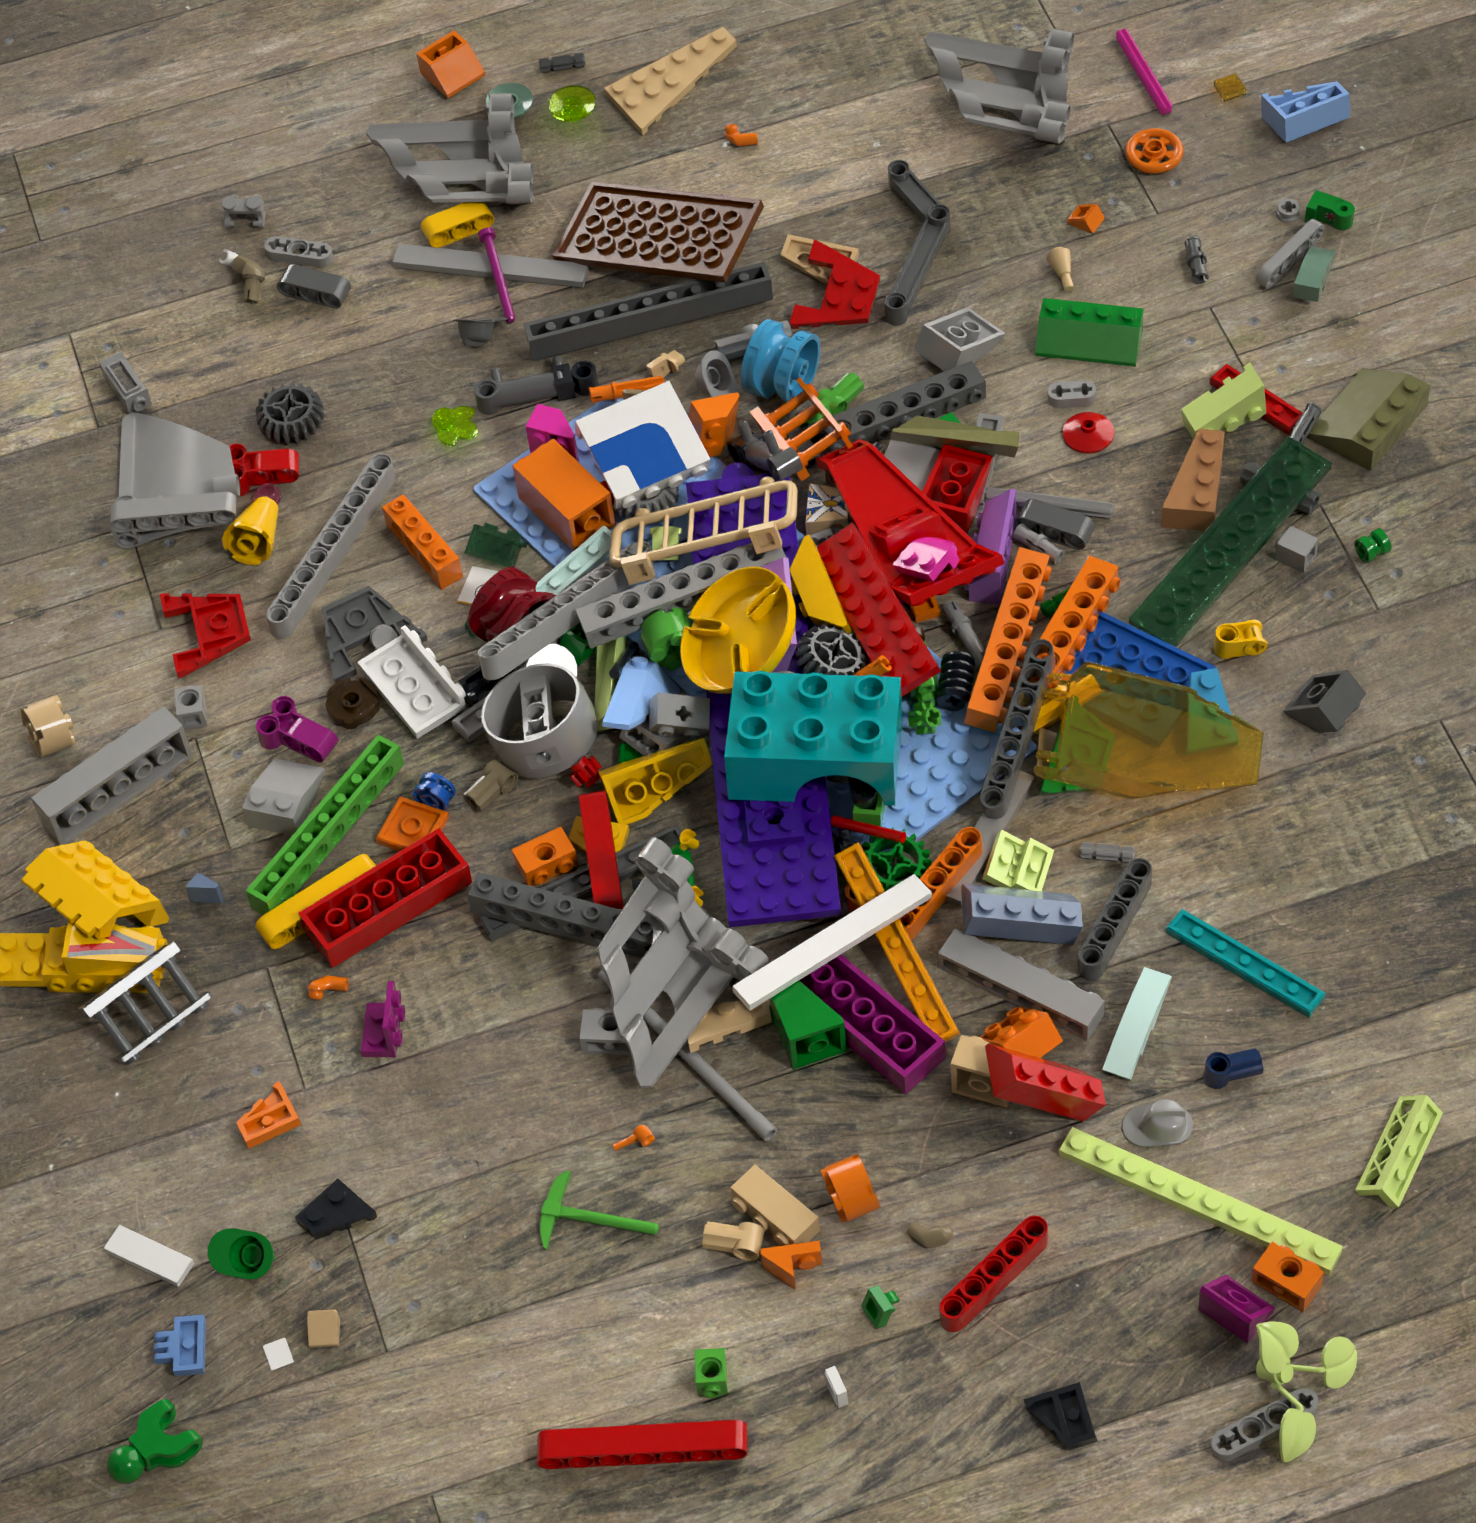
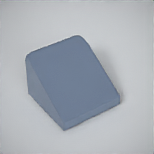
M197 873L185 886L189 900L192 902L221 903L223 901L219 884L201 873Z

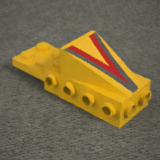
M69 920L67 926L50 927L49 933H0V986L47 987L49 992L99 993L166 944L167 939H163L160 928L152 926L127 928L114 924L110 937L97 939L95 934L92 937H88L75 926V923H71ZM161 966L152 971L154 975L152 978L158 987L160 986V980L164 976V968L162 969ZM136 983L129 989L131 993H149L144 985H139V983Z

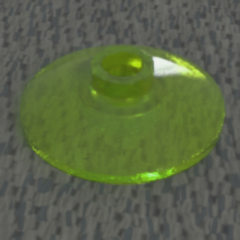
M570 85L555 91L551 95L548 105L551 114L555 118L566 122H574L588 117L594 111L596 98L588 88Z

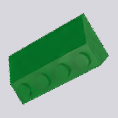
M1043 298L1038 322L1035 356L1136 367L1143 332L1144 308Z

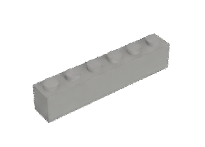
M957 928L953 930L938 952L940 969L1013 1005L1047 1012L1054 1025L1087 1041L1104 1016L1105 1000L1101 999L1096 993L1086 992L1076 987L1069 980H1062L1051 975L1045 968H1037L1027 963L1022 957L1012 956L1002 951L997 945L993 943L988 944L977 939L975 935H965L963 931Z

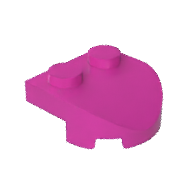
M933 537L919 538L911 542L901 552L893 566L897 572L933 582L945 567L955 569L959 562L958 549L953 542Z

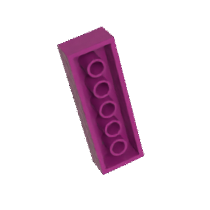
M842 954L799 980L842 1017L845 1027L846 1045L905 1095L946 1059L945 1040Z

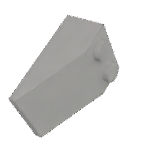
M967 307L924 324L914 350L921 354L925 360L932 362L944 372L970 361L976 363L1001 341L1006 333Z
M274 758L251 786L242 807L247 826L293 835L306 820L325 774V768Z

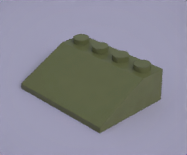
M1362 368L1315 421L1307 438L1371 471L1427 407L1430 385L1406 373Z

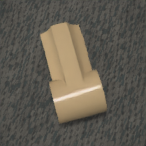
M708 1221L705 1224L702 1245L705 1249L733 1253L734 1256L741 1260L755 1261L759 1257L765 1230L760 1225L752 1222H743L739 1226Z

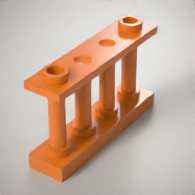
M799 377L796 381L802 392L772 413L767 412L764 414L757 406L750 411V414L763 433L768 430L773 431L779 448L783 450L792 447L797 452L799 446L828 426L834 430L801 453L799 451L797 453L802 463V470L795 474L803 481L810 476L805 468L810 459L839 439L843 441L848 449L853 445L848 438L851 433L843 422L838 424L817 398L819 394L811 383L806 385ZM809 400L811 402V406L781 427L776 424L779 419L805 401ZM817 413H820L823 417L790 440L788 438L784 440L787 438V434Z

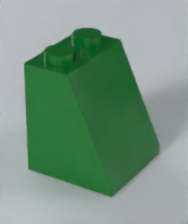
M800 981L795 982L769 999L772 1020L793 1070L847 1052L845 1027L842 1017Z

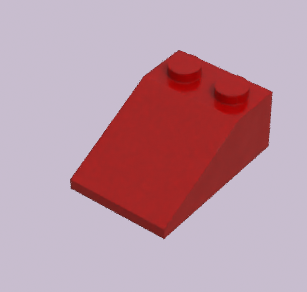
M944 444L922 492L968 534L978 511L993 462V456Z

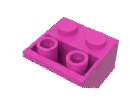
M537 404L525 426L530 453L554 438L579 462L575 434L560 409Z

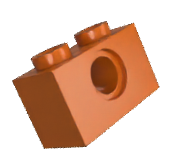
M561 826L511 849L515 866L525 883L532 887L544 884L548 879L561 873H567L578 866L576 851Z
M1273 1241L1257 1261L1252 1271V1282L1302 1312L1305 1311L1322 1287L1324 1271L1316 1263L1310 1260H1303L1296 1256L1289 1247L1279 1246ZM1292 1272L1296 1276L1287 1277L1283 1275V1273Z

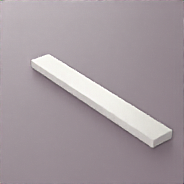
M913 874L733 985V993L749 1010L754 1009L932 898V892Z

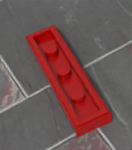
M1226 363L1210 378V385L1219 389L1225 385L1223 380L1228 377L1234 379L1241 372ZM1265 389L1267 414L1261 418L1290 436L1303 412Z

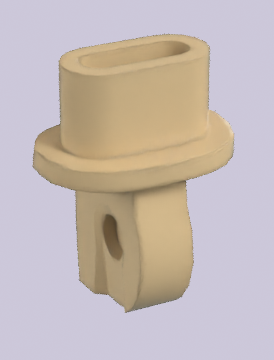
M673 350L668 354L661 353L660 357L654 359L646 367L652 377L663 376L664 378L670 371L673 373L678 372V367L686 361L683 355Z

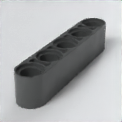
M1135 858L1128 863L1079 950L1078 971L1085 980H1097L1103 975L1152 885V865L1146 859ZM1088 961H1093V962H1096V963L1090 964V963H1087V962H1088Z

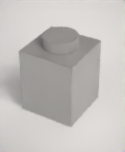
M1290 526L1284 534L1281 533L1276 539L1274 545L1277 548L1276 560L1304 573L1317 555L1318 538Z

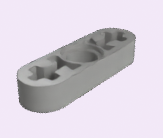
M281 236L270 237L264 243L267 257L274 261L327 267L334 260L332 248L327 243ZM297 249L305 250L302 254H293Z

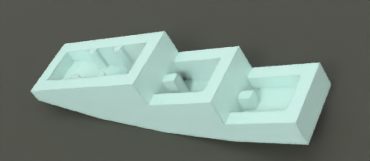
M1144 967L1111 1044L1102 1069L1104 1072L1131 1081L1138 1059L1143 1054L1149 1034L1154 1029L1172 976Z

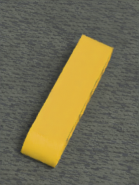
M367 854L356 856L264 914L256 922L255 929L271 949L283 947L305 933L298 915L300 911L375 867V863Z

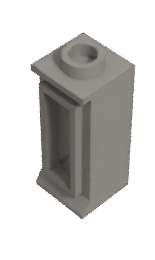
M122 351L99 361L105 380L128 414L132 412L137 413L152 405L147 388L134 372Z

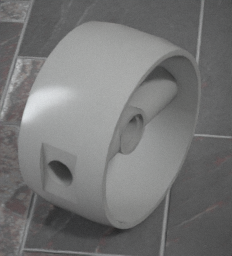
M552 663L529 665L503 678L486 697L481 712L485 734L498 758L515 773L527 778L547 777L570 768L589 751L598 731V721L594 706L581 682L567 668ZM573 701L572 709L557 725L553 717L552 702ZM522 717L524 740H506L512 726Z

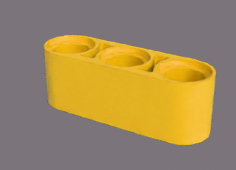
M464 202L428 216L422 221L420 228L429 244L434 248H439L476 234L484 228H489L494 223V216L485 202Z

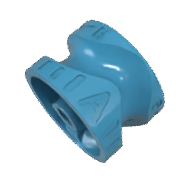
M772 319L764 320L752 335L743 358L741 368V386L743 390L768 400L777 393L785 403L798 395L802 390L796 379L800 377L806 385L812 384L820 359L819 337L804 330L789 337L783 330V323Z

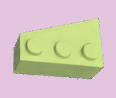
M1251 363L1243 367L1245 371L1234 379L1228 377L1223 380L1225 385L1212 394L1208 390L1181 409L1183 424L1193 440L1198 429L1225 431V433L1231 432L1249 421H1256L1267 414L1264 384Z

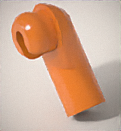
M736 124L726 125L725 138L734 145L748 146L758 144L757 132L741 134L738 132Z
M329 975L316 979L308 985V997L320 1000L324 995L323 990L347 991L349 979Z

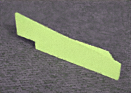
M626 635L597 646L594 709L598 721V731L613 729L602 727L603 719L620 676L616 679L611 678L609 671L626 649Z

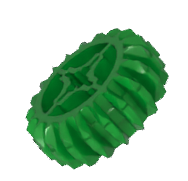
M915 833L909 837L906 836L904 843L870 836V843L864 841L862 844V848L872 867H877V870L882 871L886 876V879L876 873L885 892L902 882L895 881L900 877L908 878L915 874L920 879L932 864V860L928 859L930 856L929 849H923L925 844L923 840L915 842ZM886 849H893L890 852H881ZM903 851L908 853L914 859L915 863H912V860L906 858L903 855ZM898 857L897 865L891 873V865L894 863L895 858Z

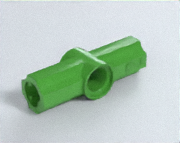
M847 373L830 390L827 388L822 389L818 393L819 396L817 398L833 416L846 411L848 404L864 390V383L855 373ZM817 413L799 427L803 428L813 424L823 417L820 413Z

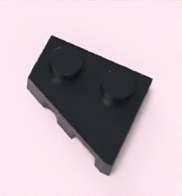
M337 1178L297 1214L295 1218L297 1223L317 1240L330 1235L334 1231L352 1228V1223L367 1218L369 1221L377 1218V1214L374 1209Z
M1080 1382L1023 1399L1026 1408L1068 1451L1098 1442Z

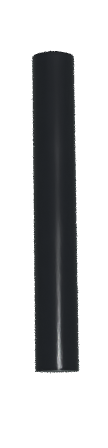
M632 641L628 644L609 671L611 678L616 679L620 676L623 667L639 649L637 642Z

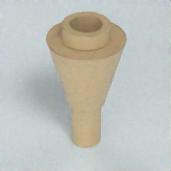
M1056 247L1047 255V261L1061 279L1064 290L1066 292L1072 291L1074 285L1070 276L1071 252L1067 248Z

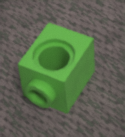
M725 1348L694 1350L695 1381L698 1396L716 1398L722 1394H728ZM709 1372L718 1373L715 1377L712 1378L705 1377V1375Z

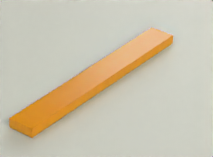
M859 842L834 855L860 907L885 892ZM900 918L876 932L875 935L919 1019L945 1042L960 1035L954 1020Z

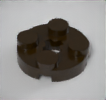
M345 678L333 684L327 692L325 704L329 717L335 723L343 725L346 729L352 730L368 722L380 710L377 690L366 679L359 678V681H351L350 678ZM349 699H351L352 701L358 699L357 703L354 705H348L347 702Z

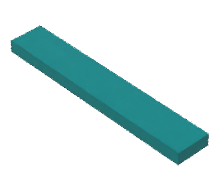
M1181 909L1166 927V934L1308 1018L1311 1017L1325 999L1326 993L1184 909Z

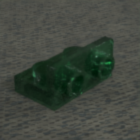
M484 523L483 526L474 524L464 553L468 556L507 568L515 567L521 548H527L528 545L521 538L522 534L512 530H507V533L498 531L499 527L489 523Z

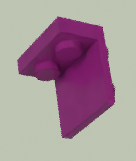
M388 980L385 1003H367L361 1045L362 1057L396 1058L397 1047L402 1046L403 1034L402 1030L399 1029L400 1022L405 1021V1005H401V991L396 990L394 980Z

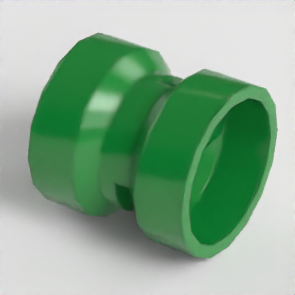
M1381 528L1371 531L1367 537L1362 536L1354 541L1355 550L1359 558L1365 563L1375 560L1377 555L1389 553L1392 548L1389 537Z

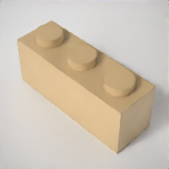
M753 1165L730 1187L733 1206L742 1214L746 1212L753 1218L754 1223L763 1227L765 1231L770 1232L779 1246L809 1242L820 1232L819 1217L757 1165Z

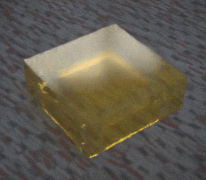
M1236 73L1214 80V87L1224 102L1246 95V87Z

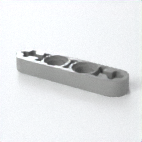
M1315 219L1308 221L1261 267L1257 274L1256 282L1267 289L1271 288L1308 252L1311 246H1314L1321 239L1325 231V225Z
M1301 1388L1290 1393L1298 1402L1300 1399L1304 1402L1310 1401L1308 1409L1303 1406V1412H1309L1313 1416L1316 1415L1318 1397L1312 1390ZM1282 1397L1219 1430L1211 1439L1212 1455L1219 1461L1228 1462L1279 1436L1280 1424L1273 1423L1269 1418L1270 1414L1276 1411L1285 1414L1289 1409L1287 1405L1294 1409L1296 1407L1287 1398ZM1249 1425L1256 1426L1260 1430V1435L1256 1438H1248L1243 1434V1429ZM1235 1433H1237L1238 1439L1234 1441ZM1220 1441H1223L1225 1444L1231 1443L1230 1450L1227 1451L1224 1447L1219 1449Z

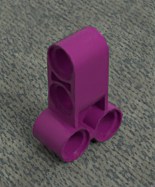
M280 696L273 700L271 704L273 715L262 716L256 722L258 738L263 748L272 750L284 745L320 763L326 759L339 742L338 737L331 730L298 714L295 702L289 696Z

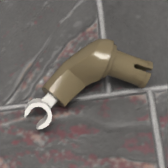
M224 249L223 251L227 253V257L225 260L219 259V262L232 267L233 270L242 274V278L245 280L243 302L253 304L254 301V304L259 303L260 283L265 280L264 270L255 261Z

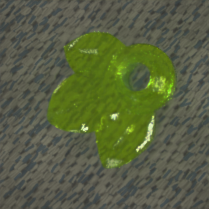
M457 406L452 410L447 407L437 409L432 417V424L438 430L437 436L439 440L445 445L455 446L458 439L468 440L477 436L479 433L478 428L470 420L476 410L469 406Z

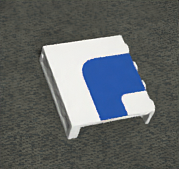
M670 381L575 421V433L579 440L582 438L585 440L615 498V510L621 507L629 508L637 500L644 497L652 498L658 495L662 489L669 486L670 488H675L681 485L685 479L692 476L698 478L709 469L711 459Z

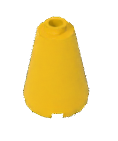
M259 497L225 529L222 543L226 551L229 549L233 554L232 558L245 565L254 566L260 565L262 561H267L273 552L279 511L277 503L268 497Z

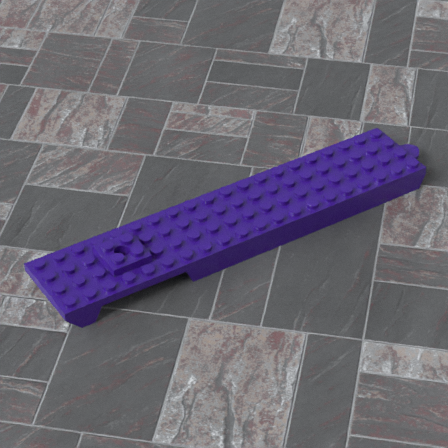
M736 462L725 468L721 479L686 483L687 501L692 503L760 486L762 478H773L771 473L754 475L750 467ZM787 491L770 494L769 522L781 519L786 515ZM764 496L745 500L743 528L762 524L764 519ZM739 502L719 506L718 534L738 530ZM714 508L694 513L693 541L713 535ZM795 521L790 526L778 530L782 539V549L786 558L789 559V569L798 551ZM751 538L693 551V563L697 564L712 556H718L736 547L752 543ZM792 590L796 609L795 630L798 644L803 634L807 632L808 626L807 618L803 616L798 604L803 602L800 594L795 595ZM795 648L787 671L802 674L803 669L797 668L798 661L795 659ZM706 690V697L710 698L709 728L729 927L841 915L825 776L812 779L802 785L796 793L795 802L729 800L724 755L732 694H717ZM773 820L780 821L778 824H769Z

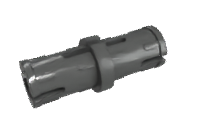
M1191 236L1187 238V241L1185 240L1188 254L1186 261L1191 269L1193 282L1203 284L1206 282V279H1209L1206 269L1207 258L1202 251L1200 238Z

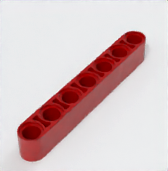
M740 1420L551 1429L541 1431L537 1435V1465L543 1469L737 1460L748 1455L747 1424Z

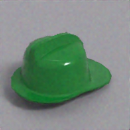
M226 1228L217 1232L211 1238L207 1247L211 1266L217 1272L228 1276L258 1279L270 1270L273 1261H275L271 1242L264 1235L257 1232Z

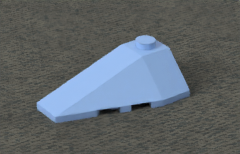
M645 657L630 658L623 667L603 719L602 727L630 730L646 721V715L650 712V699L655 694L661 692L680 695L681 690L657 662L648 661Z

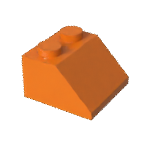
M738 392L691 401L689 419L709 457L721 455L727 442L730 441L734 434L740 397Z

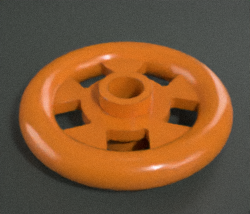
M1159 128L1139 131L1128 140L1125 147V155L1128 162L1135 169L1150 174L1164 173L1173 169L1180 163L1184 154L1181 140L1172 132ZM1138 144L1143 145L1142 151L1135 150ZM1172 145L1174 150L1167 151L1166 146ZM1144 157L1146 160L1150 162L1146 163L1141 161L1140 159ZM1164 158H1167V159H1168V161H1166V162H1163V163H1160V162H1159L1160 160H1162V159H1164Z

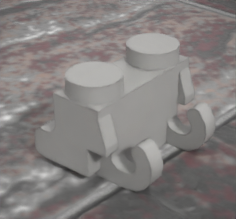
M231 195L224 198L222 205L225 228L235 227V221H232V219H237L238 214H254L258 220H253V226L264 228L266 212L262 196L255 195L248 199H238L237 195Z

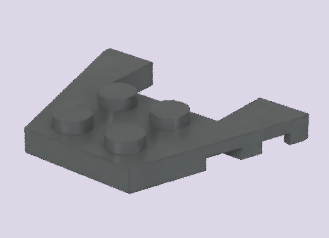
M370 586L322 607L335 683L357 674L356 668L346 652L370 641L371 631L378 625L385 624L392 627L398 637L401 635L400 628L405 625L410 631L414 630L419 635L421 642L427 641V634L421 628L418 629L411 623L409 618L398 613L392 604Z

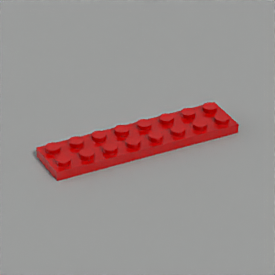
M851 523L818 545L817 550L848 622L871 662L881 655L885 656L890 662L891 670L882 676L901 677V697L941 672L855 525Z

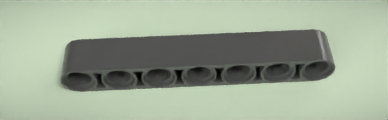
M1045 639L1035 640L1029 647L980 794L984 814L991 819L1003 817L1008 810L1055 667L1056 658L1053 646ZM1041 653L1048 654V656L1043 659L1037 658V656ZM1033 677L1041 678L1036 683L1028 682ZM1023 702H1032L1029 707L1020 706ZM1016 726H1024V729L1019 732L1012 731ZM1009 750L1017 751L1013 756L1004 755ZM999 775L1008 776L1004 781L996 780ZM993 799L1000 800L995 806L988 805V802Z

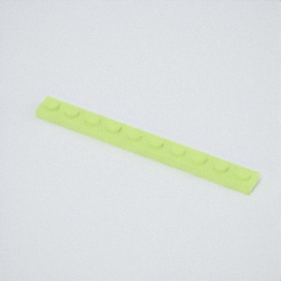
M1074 1127L1071 1128L1059 1149V1156L1266 1248H1268L1272 1241L1279 1246H1287L1296 1256L1305 1261L1310 1260L1316 1263L1327 1275L1331 1274L1342 1253V1245Z

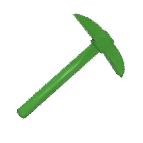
M570 1170L561 1173L555 1179L541 1211L540 1234L545 1250L548 1249L555 1220H559V1218L656 1235L659 1231L657 1223L562 1206L561 1201L571 1178Z

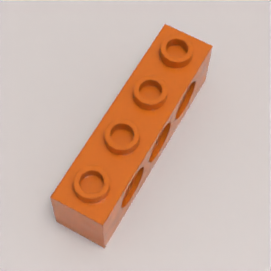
M404 494L382 506L386 526L441 590L463 578L459 557Z

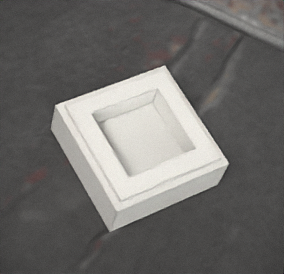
M833 1366L825 1369L826 1385L836 1407L840 1408L848 1405L847 1390L836 1367Z

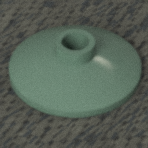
M519 83L498 85L486 97L487 107L490 101V94L512 93L514 99V118L527 113L533 104L532 92L529 88Z

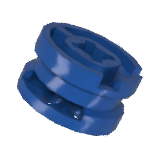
M433 772L423 773L419 780L420 784L416 785L412 793L413 798L416 802L446 811L449 801L452 800L456 793L454 785L439 774Z

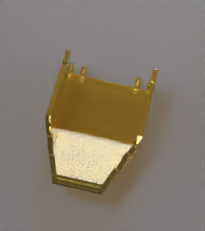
M1085 662L1073 674H1048V682L1059 686L1067 685V689L1062 691L1050 688L1045 691L1047 698L1065 701L1058 752L1038 750L1036 752L1037 759L1046 762H1056L1055 768L1035 766L1034 774L1036 776L1128 799L1254 786L1258 784L1264 732L1235 714L1230 715L1223 711L1217 703L1205 700L1197 695L1198 692L1191 687L1093 662Z

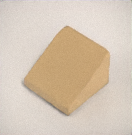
M337 1310L308 1311L309 1348L339 1346L340 1318Z

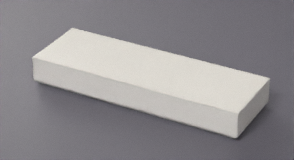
M121 1225L118 1226L104 1247L105 1253L177 1287L181 1285L194 1265L193 1259Z

